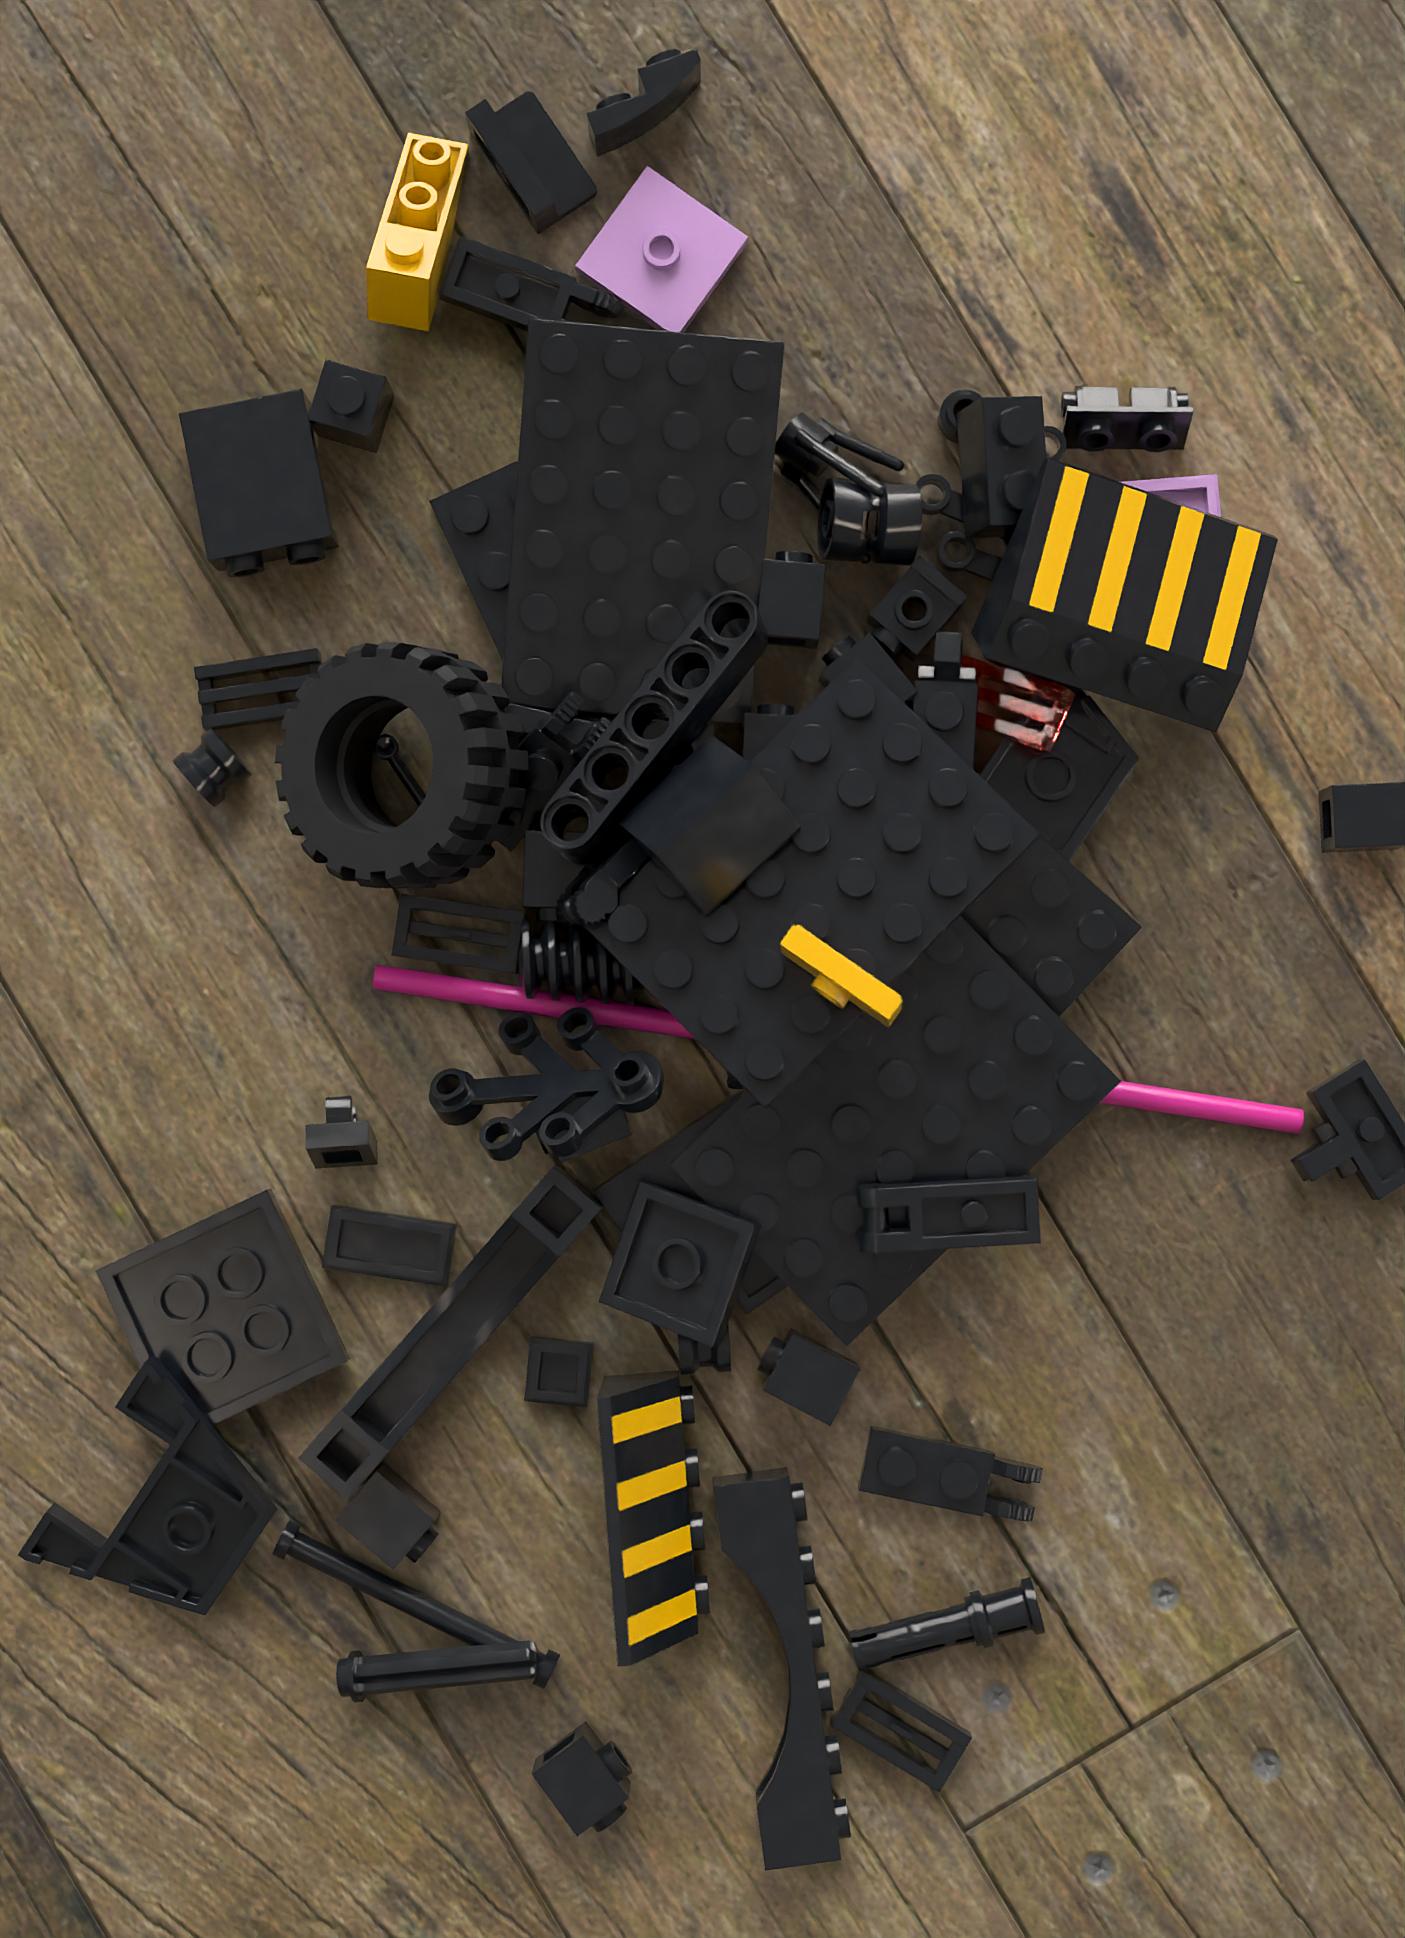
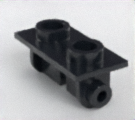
M1075 386L1073 392H1062L1061 417H1065L1062 433L1066 439V449H1083L1090 452L1105 449H1144L1149 452L1184 450L1193 416V407H1188V393H1177L1176 387L1130 388L1129 406H1119L1118 387Z

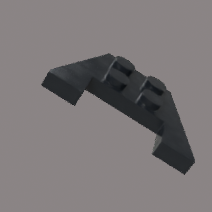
M988 659L1035 690V694L979 776L1036 829L1044 839L1070 861L1139 757L1090 695L1087 696L1082 689Z
M151 1355L144 1362L115 1408L169 1444V1448L109 1538H106L54 1503L45 1512L18 1553V1556L39 1565L45 1560L70 1568L69 1574L92 1581L97 1576L129 1586L128 1592L205 1616L278 1508L158 1358Z

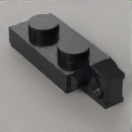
M936 632L934 666L919 665L918 680H915L917 692L914 694L913 712L974 770L979 685L976 683V668L961 667L962 633Z

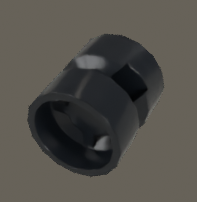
M828 478L823 487L818 513L817 539L821 559L858 562L867 553L874 564L911 565L918 550L922 525V498L919 487L916 484L881 482L880 484L885 487L886 493L883 497H876L850 479ZM863 511H867L865 520V533H861L863 525Z

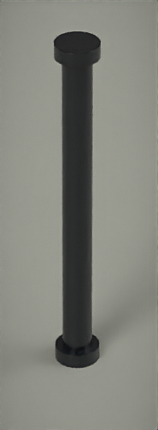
M289 1520L272 1555L282 1560L289 1555L470 1646L518 1641L299 1532L301 1525ZM548 1649L546 1654L538 1651L539 1669L532 1684L542 1689L548 1683L560 1657L559 1653Z

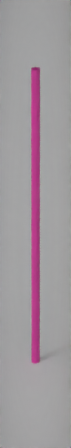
M376 965L374 972L373 989L555 1018H560L566 1011L572 1008L583 1007L592 1013L599 1025L695 1039L665 1009L639 1005L628 1006L626 1003L614 1001L611 1004H602L601 999L588 997L585 1003L577 1002L575 995L563 994L560 1001H553L550 992L543 990L538 991L535 999H527L523 987L384 965ZM1125 1081L1120 1082L1100 1102L1300 1134L1304 1120L1303 1109Z

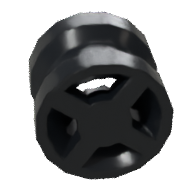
M211 727L201 735V745L191 753H180L173 760L184 777L213 807H216L225 799V790L234 782L244 783L253 775L240 757Z
M728 1325L720 1347H710L678 1334L681 1375L694 1374L699 1367H713L717 1372H731Z

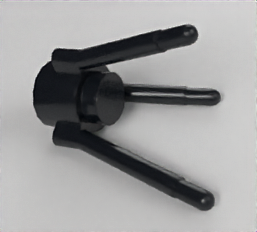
M803 412L796 415L789 422L775 443V455L786 462L781 470V474L800 488L818 512L822 493L807 474L810 472L815 477H819L829 466L876 497H883L886 493L883 485L837 454L838 446L894 471H901L904 468V462L901 459L839 431L823 418L815 422ZM867 553L860 559V562L864 564L871 561Z

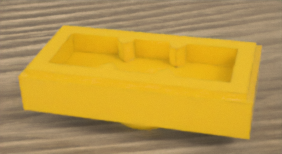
M793 925L780 942L783 955L816 977L811 987L840 1008H844L846 1003L851 1001L888 1028L901 1011L902 1000L899 994L801 926Z

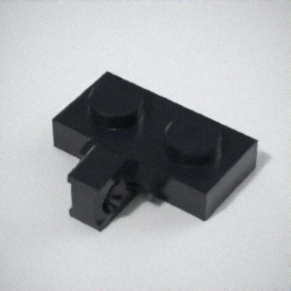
M1365 1059L1357 1060L1306 1092L1324 1122L1312 1129L1318 1142L1290 1160L1303 1181L1309 1179L1313 1182L1334 1168L1341 1178H1346L1356 1173L1372 1200H1380L1405 1184V1123Z

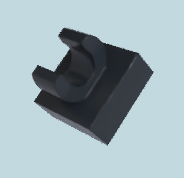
M326 1097V1123L306 1125V1150L315 1169L378 1165L377 1139L369 1121H357V1109L352 1107V1097Z

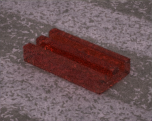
M963 655L961 667L976 668V683H978L979 678H983L1055 701L1053 708L1050 709L979 686L978 701L1045 722L1046 724L1043 731L1039 732L977 712V728L1051 752L1075 697V693L1065 686Z

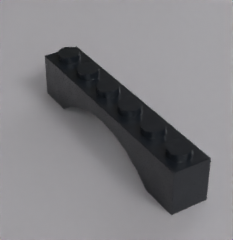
M558 1164L554 1165L298 1459L347 1501L462 1367L602 1209L603 1204Z
M787 1467L713 1477L722 1551L746 1573L766 1601L781 1633L788 1661L789 1700L784 1730L772 1763L755 1790L765 1871L841 1860L839 1839L851 1838L846 1798L833 1800L830 1776L842 1774L837 1735L825 1736L821 1712L833 1711L834 1708L829 1673H816L813 1648L825 1647L820 1608L807 1610L804 1585L816 1584L811 1545L799 1547L796 1522L808 1520L803 1482L790 1484Z

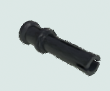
M1031 1577L1021 1579L1019 1587L982 1595L979 1590L969 1592L970 1596L964 1597L965 1603L950 1606L949 1608L906 1617L874 1627L849 1631L858 1670L863 1671L880 1664L903 1660L976 1641L977 1647L983 1645L984 1648L993 1646L994 1639L1028 1630H1032L1036 1635L1045 1633Z

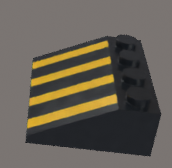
M1045 456L971 633L988 659L1212 732H1217L1244 673L1278 539L1274 535Z
M679 1370L604 1376L597 1396L618 1667L632 1666L698 1634V1615L710 1614L707 1575L695 1576L693 1551L705 1550L702 1512L690 1513L688 1492L689 1487H700L697 1448L685 1449L683 1424L695 1423L692 1385L680 1386Z

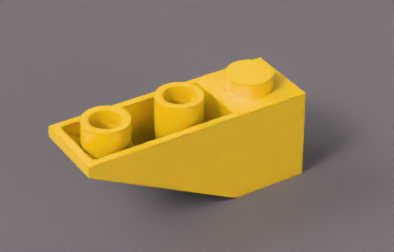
M408 133L366 266L368 320L429 332L439 298L438 293L444 278L469 144Z

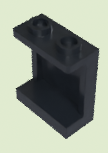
M303 389L179 413L207 560L217 571L227 570L229 577H244L258 574L265 570V562L288 558L291 565L318 562L326 558L325 550L339 547L337 534L331 524L313 428L308 421L311 402Z

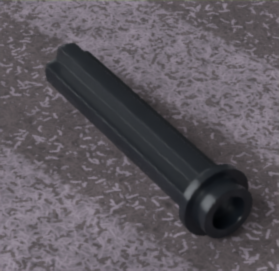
M530 1640L363 1656L360 1650L351 1651L348 1658H340L338 1660L336 1680L340 1696L351 1697L352 1701L357 1703L363 1702L366 1695L533 1679L538 1673L539 1655L536 1644Z

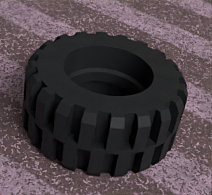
M383 641L380 645L364 643L350 647L345 654L346 657L332 656L319 666L317 671L321 676L320 679L307 678L298 689L295 696L300 702L296 709L287 708L280 727L287 731L284 744L276 745L275 764L282 765V780L275 782L279 801L287 802L290 812L284 815V818L292 835L305 836L306 839L301 844L303 851L315 863H327L326 868L329 874L343 881H357L359 886L427 889L435 888L437 884H453L467 878L470 871L469 868H482L494 857L496 850L491 846L493 841L506 842L515 827V822L509 819L513 807L522 808L526 789L519 788L520 771H528V751L518 749L517 738L524 735L519 716L506 713L504 710L510 704V698L500 684L487 682V671L472 661L459 659L458 654L439 649ZM409 708L419 718L428 734L433 754V773L428 792L420 807L408 820L397 826L386 816L375 797L371 781V761L376 742L383 729L396 715Z

